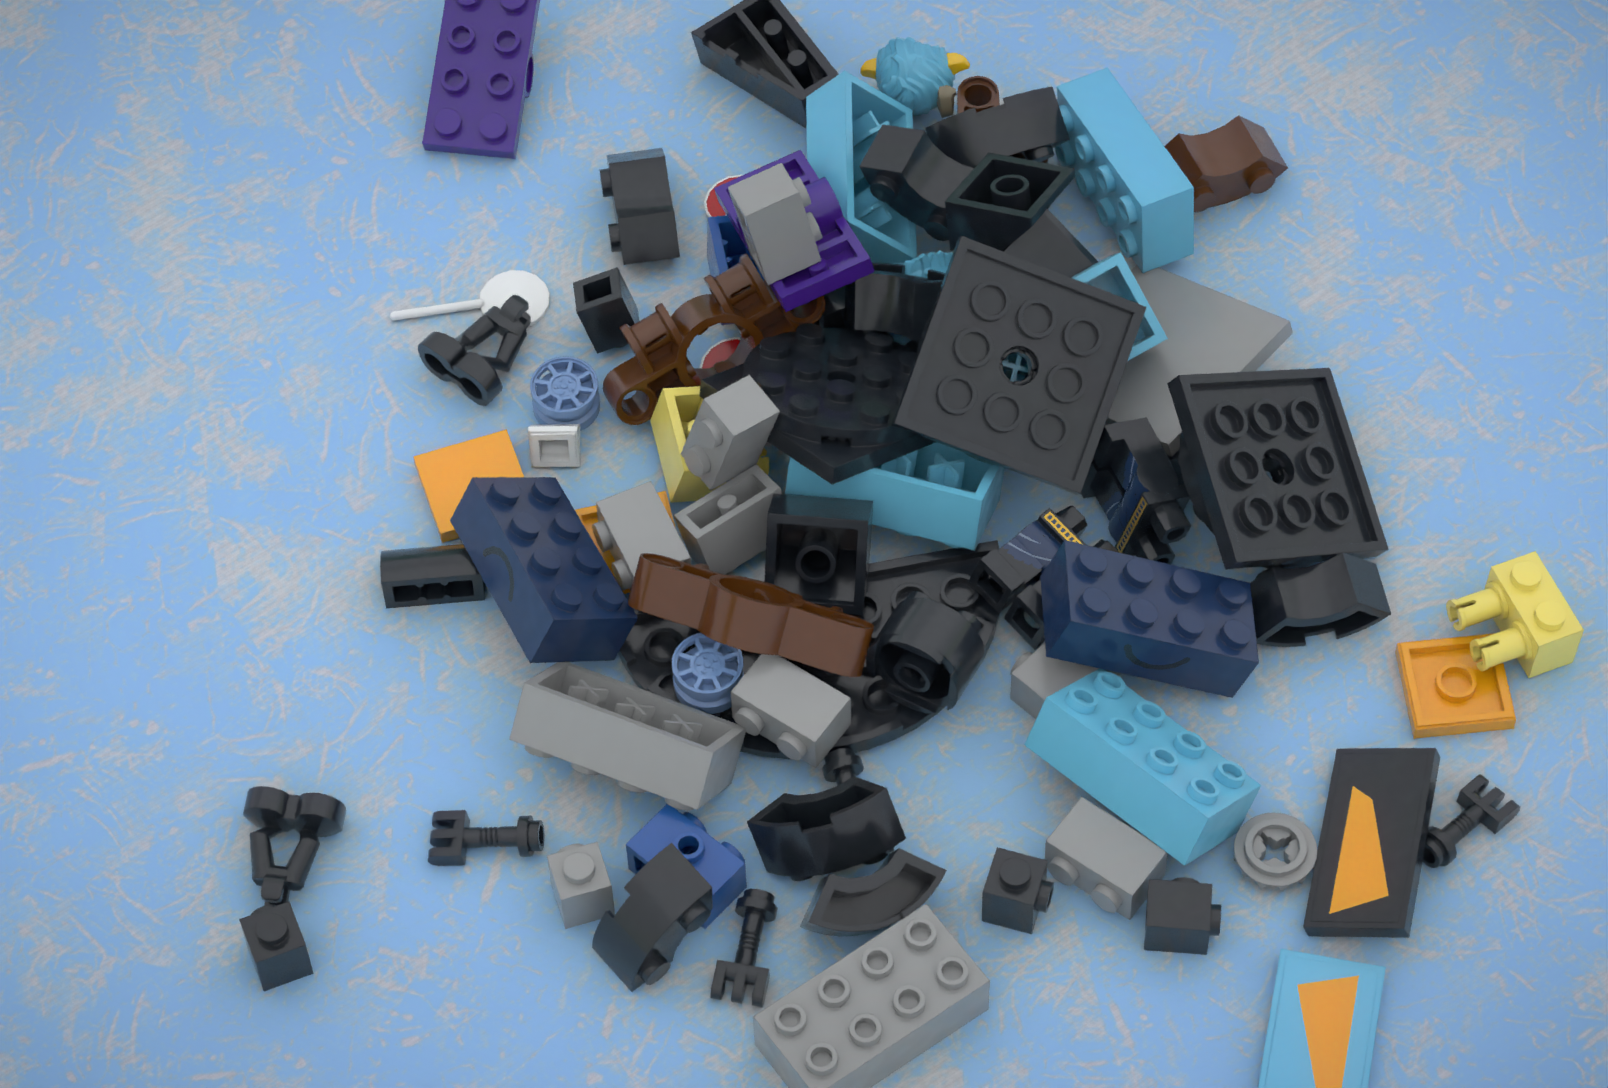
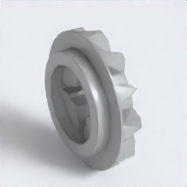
M1265 813L1251 818L1239 829L1234 841V861H1237L1241 868L1243 878L1250 877L1258 883L1260 889L1267 885L1276 886L1283 892L1288 885L1296 882L1302 884L1306 876L1314 869L1317 859V844L1310 829L1297 818L1283 813ZM1269 845L1276 850L1281 846L1286 847L1288 845L1284 852V861L1281 862L1276 857L1262 861L1265 858L1266 846Z

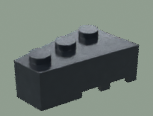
M743 0L691 32L701 64L806 129V97L839 75L780 0Z

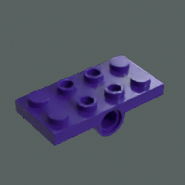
M445 0L422 141L425 150L516 159L525 98H528L531 93L533 83L534 57L532 50L540 0Z
M801 150L714 188L719 204L749 251L728 187L780 163L783 164L792 180L800 177L811 200V205L804 207L806 213H812L822 234V239L816 241L821 261L769 285L785 312L807 304L820 296L875 272L871 258L844 218L839 202L825 177L818 178Z

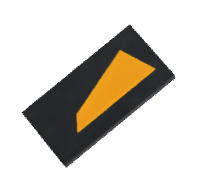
M1346 748L1336 750L1317 850V859L1303 925L1308 936L1410 937L1441 758L1436 748Z

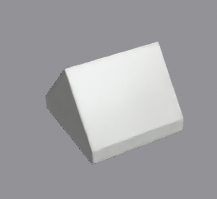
M537 424L528 427L531 467H580V424Z

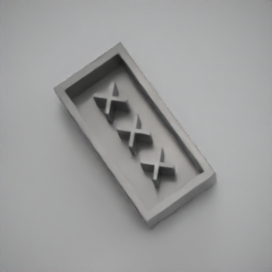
M557 662L524 682L509 740L525 745V750L532 755L543 758L555 756L571 762V767L580 773L587 775L603 774L618 780V785L628 791L637 793L648 791L664 797L665 802L674 808L698 810L732 783L746 728L570 662Z
M925 904L754 1015L755 1046L788 1088H871L989 1009L990 980L928 905Z

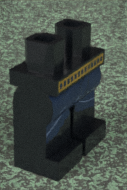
M1147 417L1105 425L1081 495L1083 499L1096 497L1110 521L1108 529L1112 538L1117 542L1114 547L1120 553L1171 564L1175 554L1169 543L1177 542L1186 537L1191 528V524L1184 513V509L1190 500L1185 484L1178 485L1176 471Z
M1069 506L1057 513H1054L1050 508L1039 516L1038 520L1026 526L1000 549H993L981 558L968 581L998 613H1001L1012 603L1004 619L1034 650L1045 641L1040 576L1064 540L1086 545L1079 536L1086 529L1087 523L1085 517L1074 506ZM1103 539L1093 546L1119 552L1109 541ZM989 575L1005 590L1004 593L996 591L991 586ZM1024 611L1040 626L1039 629L1027 623Z

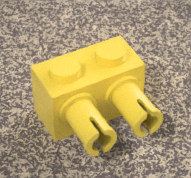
M700 386L663 388L650 420L671 503L697 501L718 488L716 487L710 491L700 477L691 473L681 455L703 402V398L699 396ZM763 448L757 465L768 475L769 457L761 458V456H766L767 450Z
M1536 551L1491 566L1485 589L1458 599L1448 600L1446 603L1449 621L1453 622L1459 619L1458 622L1453 624L1454 629L1457 631L1465 630L1469 626L1492 618L1499 628L1500 632L1480 639H1474L1470 642V653L1473 661L1476 662L1483 659V661L1477 663V668L1481 671L1517 658L1527 677L1531 678L1573 663L1584 629Z

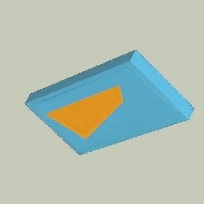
M1280 949L1258 1088H1368L1386 967Z

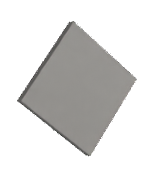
M1136 265L1131 272L1168 339L1127 361L1105 425L1147 417L1164 451L1172 457L1179 450L1182 429L1167 383L1178 375L1256 371L1293 332L1290 321L1159 267L1142 273Z

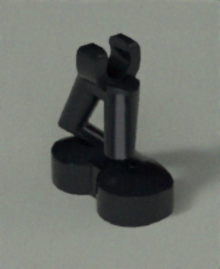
M512 295L502 305L501 309L493 306L456 338L441 332L430 333L418 345V353L422 362L439 379L446 382L452 381L457 384L462 392L473 402L482 406L488 405L503 388L496 370L510 371L519 349L527 336L526 328L531 323V317L525 311L528 310L529 304L522 297ZM496 332L503 336L496 358L479 355L474 352L467 353V350L475 348Z
M257 786L248 790L243 816L252 824L261 828L250 833L252 880L256 885L262 886L261 898L265 901V906H277L286 903L289 900L290 890L301 891L304 887L320 845L318 837H327L342 831L346 807L340 800L321 793H304L300 796L291 795L280 789L266 786ZM295 829L300 834L298 845L286 867L276 866L270 839L280 833Z

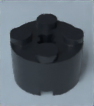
M913 591L895 607L868 649L866 656L868 672L873 679L878 673L887 683L884 692L898 703L910 709L923 713H936L939 707L947 706L948 711L956 705L984 659L985 648L979 635L982 628L981 623L973 614L967 611H955L942 603L932 600L922 592Z

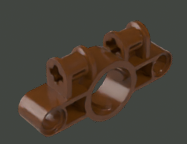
M744 254L739 257L740 263L716 277L708 275L704 278L711 294L697 296L688 300L672 316L669 315L664 305L660 303L655 306L656 312L632 326L624 324L619 327L635 356L615 367L607 374L603 381L604 395L622 422L629 425L645 423L651 419L663 388L700 386L701 379L743 364L748 354L760 344L762 339L785 332H796V328L801 324H814L825 311L826 303L824 296H820L807 304L785 312L771 287L765 280H762L748 255ZM734 323L741 338L733 355L725 361L714 364V367L693 368L686 355L687 349L694 337L703 334L708 327L715 324ZM636 391L631 398L624 399L629 392Z
M653 553L640 554L627 603L632 608L644 613L697 629L706 637L724 645L758 654L778 655L847 677H861L874 630L872 623L843 613V609L840 607L832 606L827 608L803 600L802 595L792 593L767 582L743 576L723 575L709 570V566L702 563L692 565Z

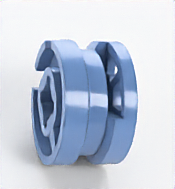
M556 357L542 363L533 373L530 381L534 416L539 424H580V431H582L596 420L600 411L598 378L594 369L588 363L575 357ZM548 370L550 373L540 380V376Z
M702 633L694 634L683 640L674 651L672 657L673 684L678 700L684 705L708 714L720 713L731 708V691L744 676L741 650L714 641ZM695 644L696 647L690 649L686 653H683L686 648Z

